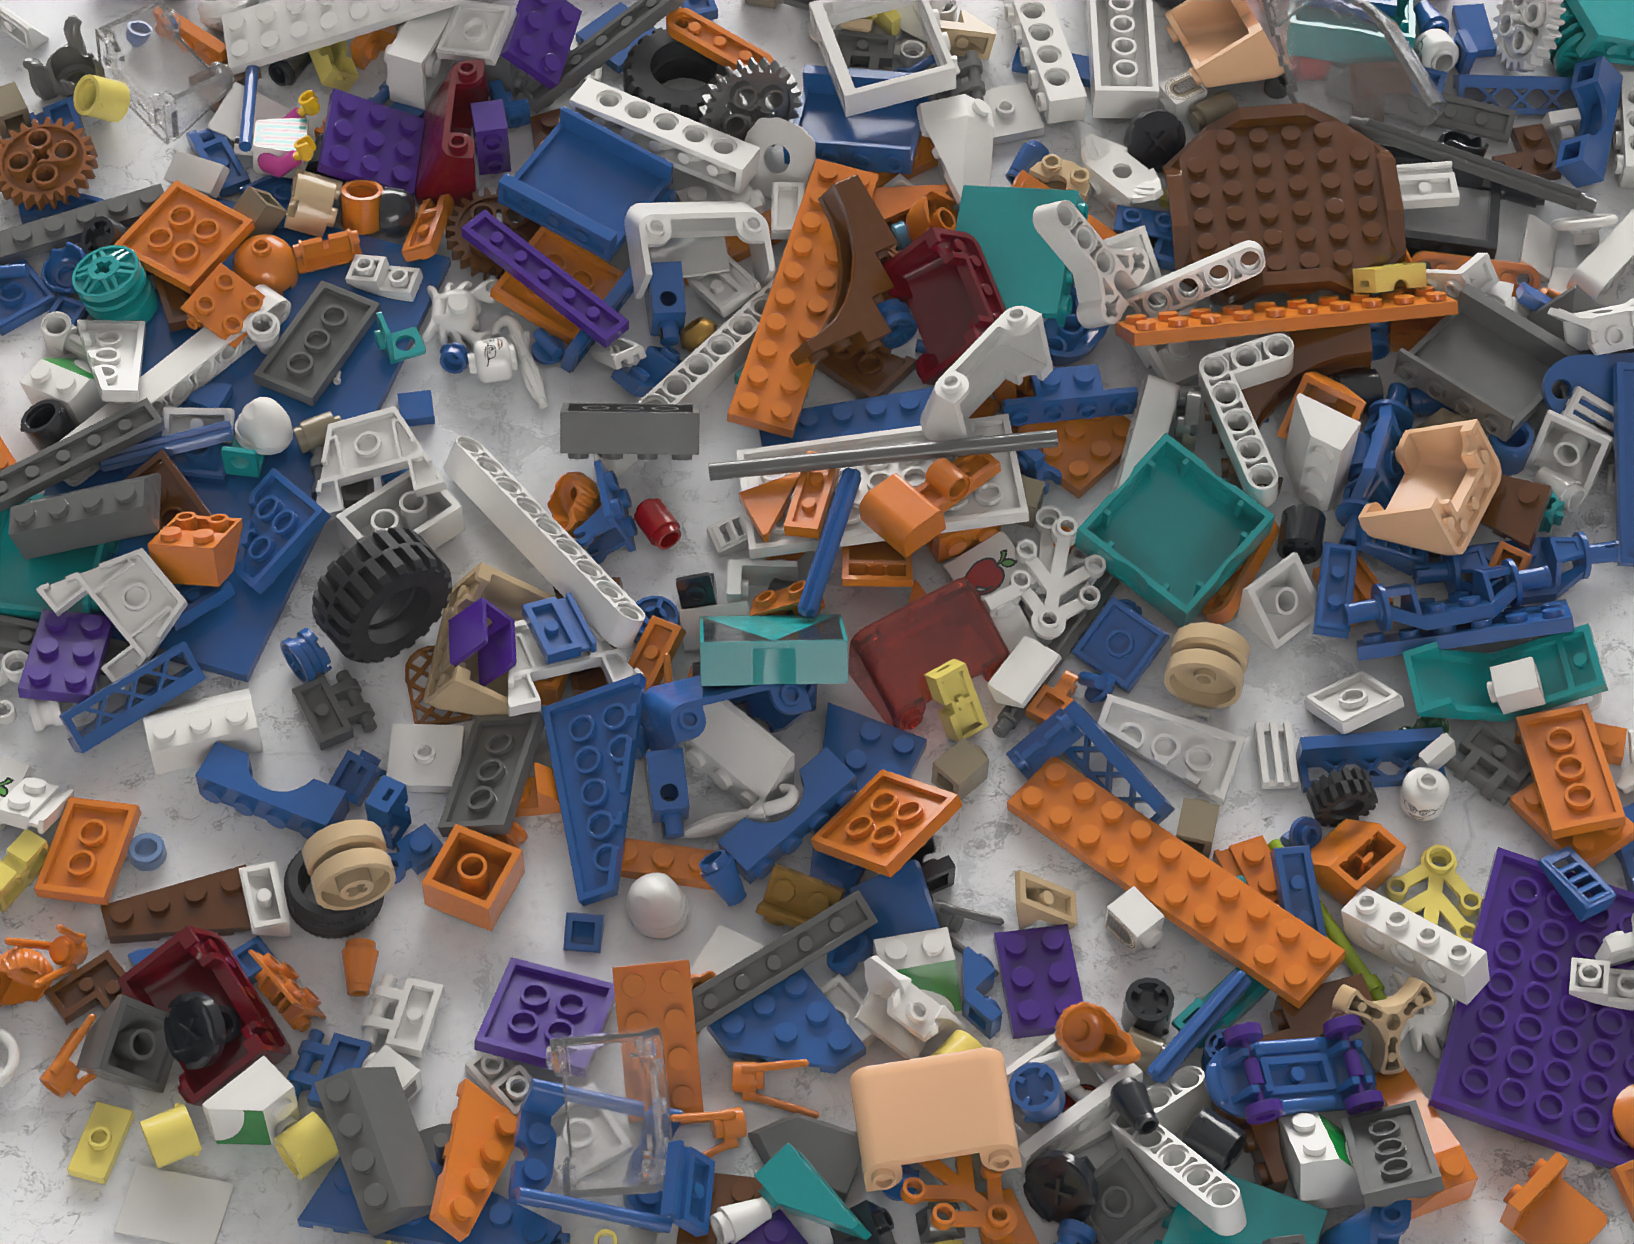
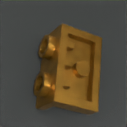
M777 863L773 866L763 901L757 905L755 912L763 915L764 920L776 926H785L786 924L796 928L841 901L846 889Z

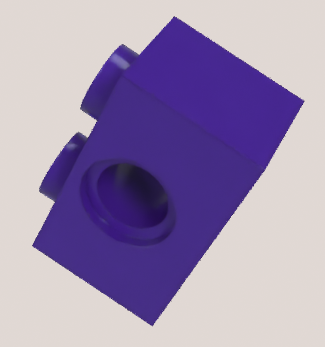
M503 99L470 103L479 175L511 172L508 127Z

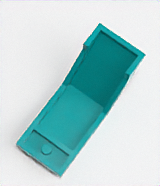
M1589 623L1575 627V631L1552 634L1494 653L1443 650L1439 647L1437 641L1402 652L1418 716L1507 722L1519 716L1533 714L1608 691ZM1533 657L1540 675L1546 704L1503 715L1498 702L1492 703L1489 697L1487 682L1492 681L1490 667Z

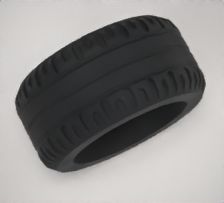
M302 850L294 856L286 869L284 893L289 913L297 925L311 935L327 939H342L345 936L346 938L350 935L353 936L356 932L359 933L361 930L366 929V926H369L375 920L382 908L384 896L362 907L338 911L323 908L321 905L308 900L304 896V892L311 883V876L307 873Z

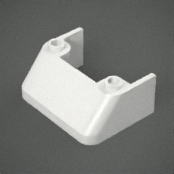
M743 201L637 203L629 208L625 216L624 226L635 299H642L653 275L648 247H661L670 238L738 236L740 240L749 244L754 277L759 282L761 289L771 281L776 271L768 223L761 214Z

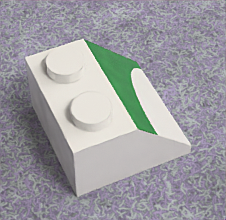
M77 358L40 359L19 382L32 406L37 402L53 399L66 409L67 415L77 427L108 403L101 399L89 363Z
M947 927L874 939L873 956L877 955L891 968L911 978L913 985L941 1006L945 1004L953 1015L962 1014L956 959Z
M262 1056L202 1104L211 1137L217 1144L272 1145L274 1144L273 1139L301 1120L294 1086L265 1056Z
M1318 1112L1298 1113L1293 1116L1280 1117V1151L1286 1171L1300 1201L1361 1193L1345 1135L1341 1128Z

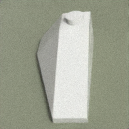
M966 94L919 104L916 109L920 130L924 137L931 138L935 146L931 152L935 159L941 160L947 170L944 178L958 205H960L963 185L990 186L994 138L991 108L985 101L974 99Z

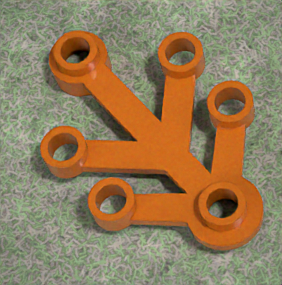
M971 1154L955 1157L957 1174L940 1159L919 1162L923 1168L943 1185H925L917 1177L907 1178L902 1185L900 1195L907 1204L916 1205L921 1201L964 1202L974 1210L955 1211L954 1207L948 1203L937 1204L933 1208L930 1221L933 1227L938 1230L944 1231L951 1227H978L986 1237L999 1240L1011 1235L1017 1225V1215L1014 1209L1003 1200L1001 1177L1004 1171H991L981 1163L980 1174L986 1179L987 1199L975 1190ZM907 1188H916L919 1191V1194H911L908 1192ZM944 1213L949 1217V1220H941L937 1214ZM992 1215L1000 1216L1004 1221H997Z

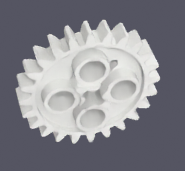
M1503 0L1502 5L1497 4L1496 8L1500 12L1493 20L1498 22V24L1492 30V33L1497 34L1495 44L1499 48L1496 51V56L1501 57L1500 63L1505 64L1506 69L1527 73V71L1534 72L1536 67H1543V59H1550L1549 50H1556L1557 48L1554 42L1555 38H1561L1562 36L1558 31L1559 26L1565 24V21L1560 19L1561 14L1566 11V8H1562L1560 5L1564 0Z

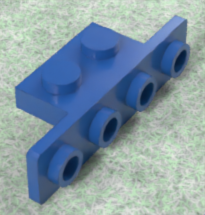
M1097 364L1053 368V371L1043 381L1038 379L1037 375H1030L1034 397L1004 400L1002 414L1009 415L1011 426L1045 422L1055 423L1065 420L1091 419L1114 415L1123 416L1133 414L1137 406L1138 391L1137 387L1104 390Z

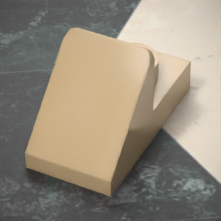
M964 10L960 11L957 22L941 20L940 30L942 33L947 32L951 45L949 52L951 55L965 57L966 52L974 50L978 53L979 59L989 60L996 37V30ZM927 43L928 53H932L930 46Z
M1022 870L1015 872L1016 910L1019 929H1024L1039 919L1055 926L1068 924L1069 930L1077 925L1076 892Z

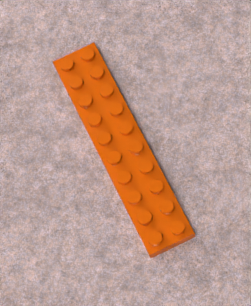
M816 158L727 413L728 422L793 438L817 364L811 365L808 361L796 367L790 354L805 341L819 333L832 312L838 291L839 265L836 243L829 221L818 198L835 183L858 174L873 199L878 185L879 174Z
M1432 286L1414 288V292L1402 293V290L1394 289V291L1382 292V295L1371 296V293H1351L1348 299H1339V296L1326 295L1320 296L1318 302L1308 303L1307 299L1296 298L1287 300V305L1275 306L1274 302L1255 303V308L1243 309L1242 305L1223 306V311L1211 312L1209 308H1195L1190 310L1191 314L1178 315L1176 311L1159 312L1156 318H1146V315L1133 314L1127 315L1126 321H1118L1115 324V332L1118 337L1137 347L1458 314V301L1446 296V292L1435 291Z
M1051 757L1007 801L1008 811L1125 891L1134 886L1166 919L1298 1009L1345 959L1346 950L1058 757Z

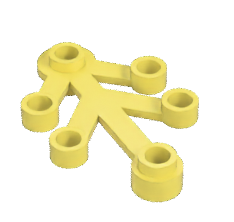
M1433 845L1422 853L1419 866L1400 877H1391L1387 881L1385 895L1391 901L1400 902L1406 898L1409 888L1428 879L1427 890L1400 906L1415 914L1424 910L1423 918L1438 925L1440 913L1455 931L1454 935L1471 943L1472 938H1464L1460 933L1467 932L1473 936L1475 925L1468 923L1459 911L1465 916L1477 915L1482 898L1477 892L1472 891L1456 873L1457 859L1453 851L1444 845ZM1433 862H1439L1444 867L1436 866L1433 864ZM1444 882L1460 899L1458 903L1459 911L1443 894ZM1392 886H1398V887H1400L1403 891H1402V892H1395V891L1392 890L1391 887H1392ZM1464 901H1473L1476 906L1470 907Z

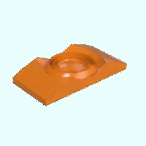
M886 541L842 547V586L913 587L912 554L905 558Z

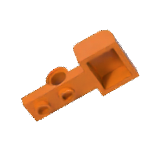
M991 454L959 456L952 462L947 458H939L929 466L925 475V481L916 488L911 486L897 473H894L867 492L859 506L861 521L907 558L946 529L944 512L1001 472L1000 462Z

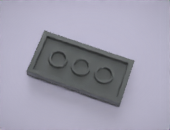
M321 281L254 372V382L314 407L376 320V313L381 312L380 303Z
M541 712L525 713L509 717L508 714L475 716L437 827L442 837H448L455 824L483 835L510 833L545 724Z
M1416 1100L1340 1117L1365 1208L1374 1206L1386 1207L1395 1201L1413 1197L1425 1198L1431 1196L1434 1192L1445 1190Z

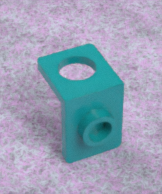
M382 312L376 313L378 330L373 331L378 349H384L390 365L426 353L425 345L416 327L390 333ZM409 338L415 342V346L408 351H402L396 347V343L401 339Z
M234 436L232 446H223L221 450L226 474L259 478L265 455L257 454L252 449H244Z

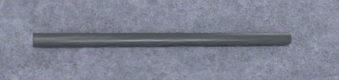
M1057 429L709 463L708 469L710 481L1051 448L1058 447Z

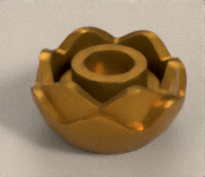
M699 317L691 321L680 331L682 349L692 353L696 347L698 348L717 330L716 327L718 325L705 317Z

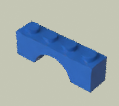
M1603 55L1575 63L1571 91L1577 101L1581 116L1580 129L1577 137L1560 141L1555 168L1576 188L1603 182L1623 76Z
M217 741L195 775L199 793L207 801L215 804L221 802L229 805L245 816L254 815L260 817L276 828L284 829L286 827L299 832L307 840L317 831L331 824L344 821L350 811L346 790L317 779H312L306 785L291 791H273L262 787L252 777L253 771L249 753Z
M827 747L799 770L804 792L799 806L792 814L772 823H760L743 818L717 841L719 849H724L727 855L733 856L738 873L749 884L757 878L763 879L770 874L777 860L784 854L790 855L795 852L802 844V839L809 832L821 829L828 822L829 815L839 806L841 808L845 806L857 794L856 775Z

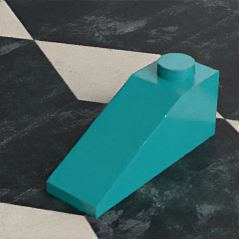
M787 1143L754 1174L763 1185L759 1193L773 1208L780 1204L794 1215L867 1240L872 1235L804 1155L791 1144Z

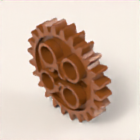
M46 117L44 124L39 125L35 118L32 121V127L28 128L25 124L21 123V131L19 133L9 130L10 140L0 139L2 146L0 148V192H2L5 200L12 199L16 207L23 202L26 210H29L33 204H37L39 211H42L45 204L50 203L51 207L56 209L57 201L59 200L68 205V196L73 195L79 198V187L89 189L87 179H95L96 177L93 169L98 168L96 160L98 154L91 137L86 136L84 128L77 129L73 121L65 126L63 118H59L55 124H52L50 118Z

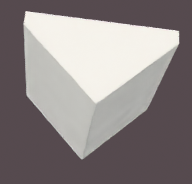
M1549 409L1525 467L1538 472L1542 467L1548 466L1552 470L1582 482L1587 496L1611 452L1612 438Z
M1291 553L1244 588L1237 618L1271 649H1278L1314 621L1317 593L1298 553Z

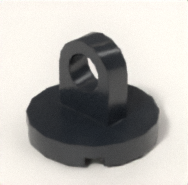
M1152 108L1142 111L1132 119L1125 131L1123 145L1128 148L1127 153L1149 170L1154 168L1156 173H1160L1163 166L1185 147L1186 134L1183 124L1175 115L1164 109Z
M200 991L179 994L170 1002L167 1008H171L169 1017H165L164 1021L167 1046L177 1062L183 1061L186 1064L184 1067L190 1070L212 1066L220 1059L225 1044L236 1039L239 1035L240 1020L237 1013L227 1005H217L210 996Z
M1059 1150L1041 1153L1026 1167L1024 1175L1026 1174V1182L1023 1184V1189L1030 1207L1042 1219L1048 1222L1054 1220L1060 1223L1064 1219H1074L1083 1222L1095 1210L1099 1200L1098 1183L1093 1175L1096 1168L1087 1155L1078 1158L1066 1151Z

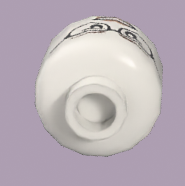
M1430 29L1422 33L1414 42L1413 55L1420 66L1448 72L1458 61L1459 49L1447 32L1441 29Z
M504 337L478 340L473 346L474 353L467 354L470 374L477 373L480 382L485 384L509 380L513 375V371L518 370L514 344H508Z
M1419 767L1413 769L1404 778L1400 790L1399 802L1402 810L1415 820L1428 821L1437 818L1442 814L1449 798L1450 786L1448 780L1440 771L1434 768Z

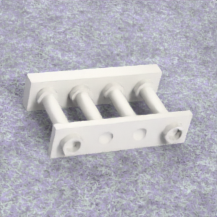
M1055 1033L1006 1068L1008 1084L1014 1072L1022 1065L1029 1063L1030 1060L1062 1050V1047L1057 1044L1058 1040L1055 1038ZM1104 1062L1088 1064L1105 1081L1093 1091H1086L1082 1086L1065 1091L1076 1104L1064 1113L1061 1112L1057 1118L1046 1123V1126L1034 1135H1028L1015 1122L1022 1167L1016 1168V1170L1025 1178L1026 1167L1041 1153L1050 1150L1065 1151L1109 1118L1111 1113L1116 1110L1111 1104L1110 1092L1112 1087L1118 1081L1127 1077H1133L1137 1081L1143 1082V1071L1134 1063L1127 1065L1122 1070H1115Z

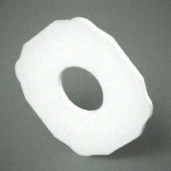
M782 118L758 119L755 125L747 132L745 142L760 147L758 172L751 180V188L753 190L760 189L762 194L769 198H772V182H805V189L816 161L814 139L807 134L803 127ZM775 144L784 146L790 155L789 166L782 173L770 171L765 164V153L769 147Z

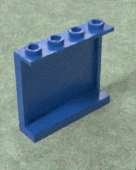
M805 64L802 72L804 88L800 98L802 106L797 108L799 118H795L793 124L803 127L807 134L814 139L816 158L863 171L911 175L922 135L916 108L921 103L930 102L931 95L846 117L827 66ZM847 68L855 88L912 74L909 72ZM783 146L784 164H789L790 155Z
M562 106L560 109V122L513 177L505 173L498 181V203L609 262L627 240L624 219L629 208L637 203H657L672 185L673 164L664 157L645 150L637 143L628 141L613 133L609 128L600 126L585 118L581 113Z

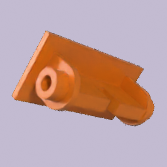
M348 228L346 231L329 234L328 239L323 241L321 237L304 241L298 240V244L292 245L295 258H297L299 274L350 263L353 261L355 254L363 255L359 245L360 239L357 230L351 231Z
M797 581L789 587L776 591L766 590L754 597L749 616L790 615L788 610H792L794 615H799L798 604L806 581ZM822 598L817 614H820V610L825 609L824 598Z

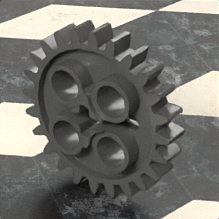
M750 57L748 65L744 66L741 60H737V69L732 70L727 65L725 67L727 75L723 77L716 74L715 78L718 83L716 85L707 84L711 94L701 95L705 105L698 109L703 116L699 119L701 124L745 141L747 132L760 118L779 117L786 121L799 118L795 108L802 106L798 99L801 91L796 86L798 84L785 66L781 67L776 60L770 64L765 57L757 64L755 59Z

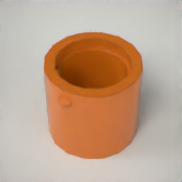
M361 179L347 182L341 187V225L344 230L348 228L351 231L357 230L359 235L373 234L380 230L379 213L383 187L380 184L371 180Z

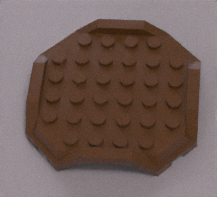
M1306 103L1239 107L1206 126L1162 168V176L1167 189L1172 229L1174 271L1244 241H1255L1263 248L1266 262L1261 273L1210 295V300L1222 308L1226 305H1244L1267 293L1332 289L1350 297V294L1354 293L1353 269L1403 263L1405 261L1404 208L1395 158L1386 148L1337 118ZM1249 251L1242 255L1240 261L1250 266L1258 261L1259 255ZM1216 265L1212 267L1209 274L1213 278L1220 279L1226 276L1228 269L1223 265ZM1187 278L1182 280L1183 283L1193 289L1197 286L1196 281Z

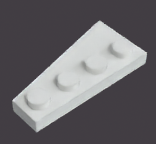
M1111 694L1107 695L1097 723L1113 741L1223 806L1245 743V737Z

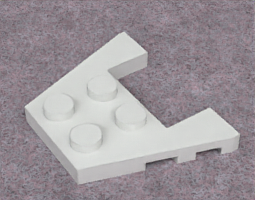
M395 406L328 424L321 460L323 465L321 479L318 480L316 487V503L332 516L327 522L336 520V515L345 510L341 487L409 468L413 489L417 497L447 489L444 478L433 465L430 457L423 450Z
M143 548L100 563L97 568L80 574L78 572L65 576L66 579L51 585L46 583L36 589L58 617L87 594L90 595L128 641L129 647L101 667L112 683L149 662L188 605L184 597ZM130 684L121 689L129 691Z
M525 620L515 621L517 663L509 670L508 715L512 717L541 710V699L533 681L599 666L602 668L609 684L642 672L638 668L633 669L626 662V656L619 649H613L588 622L587 624L597 642L596 652L584 651L581 652L579 657L547 665Z

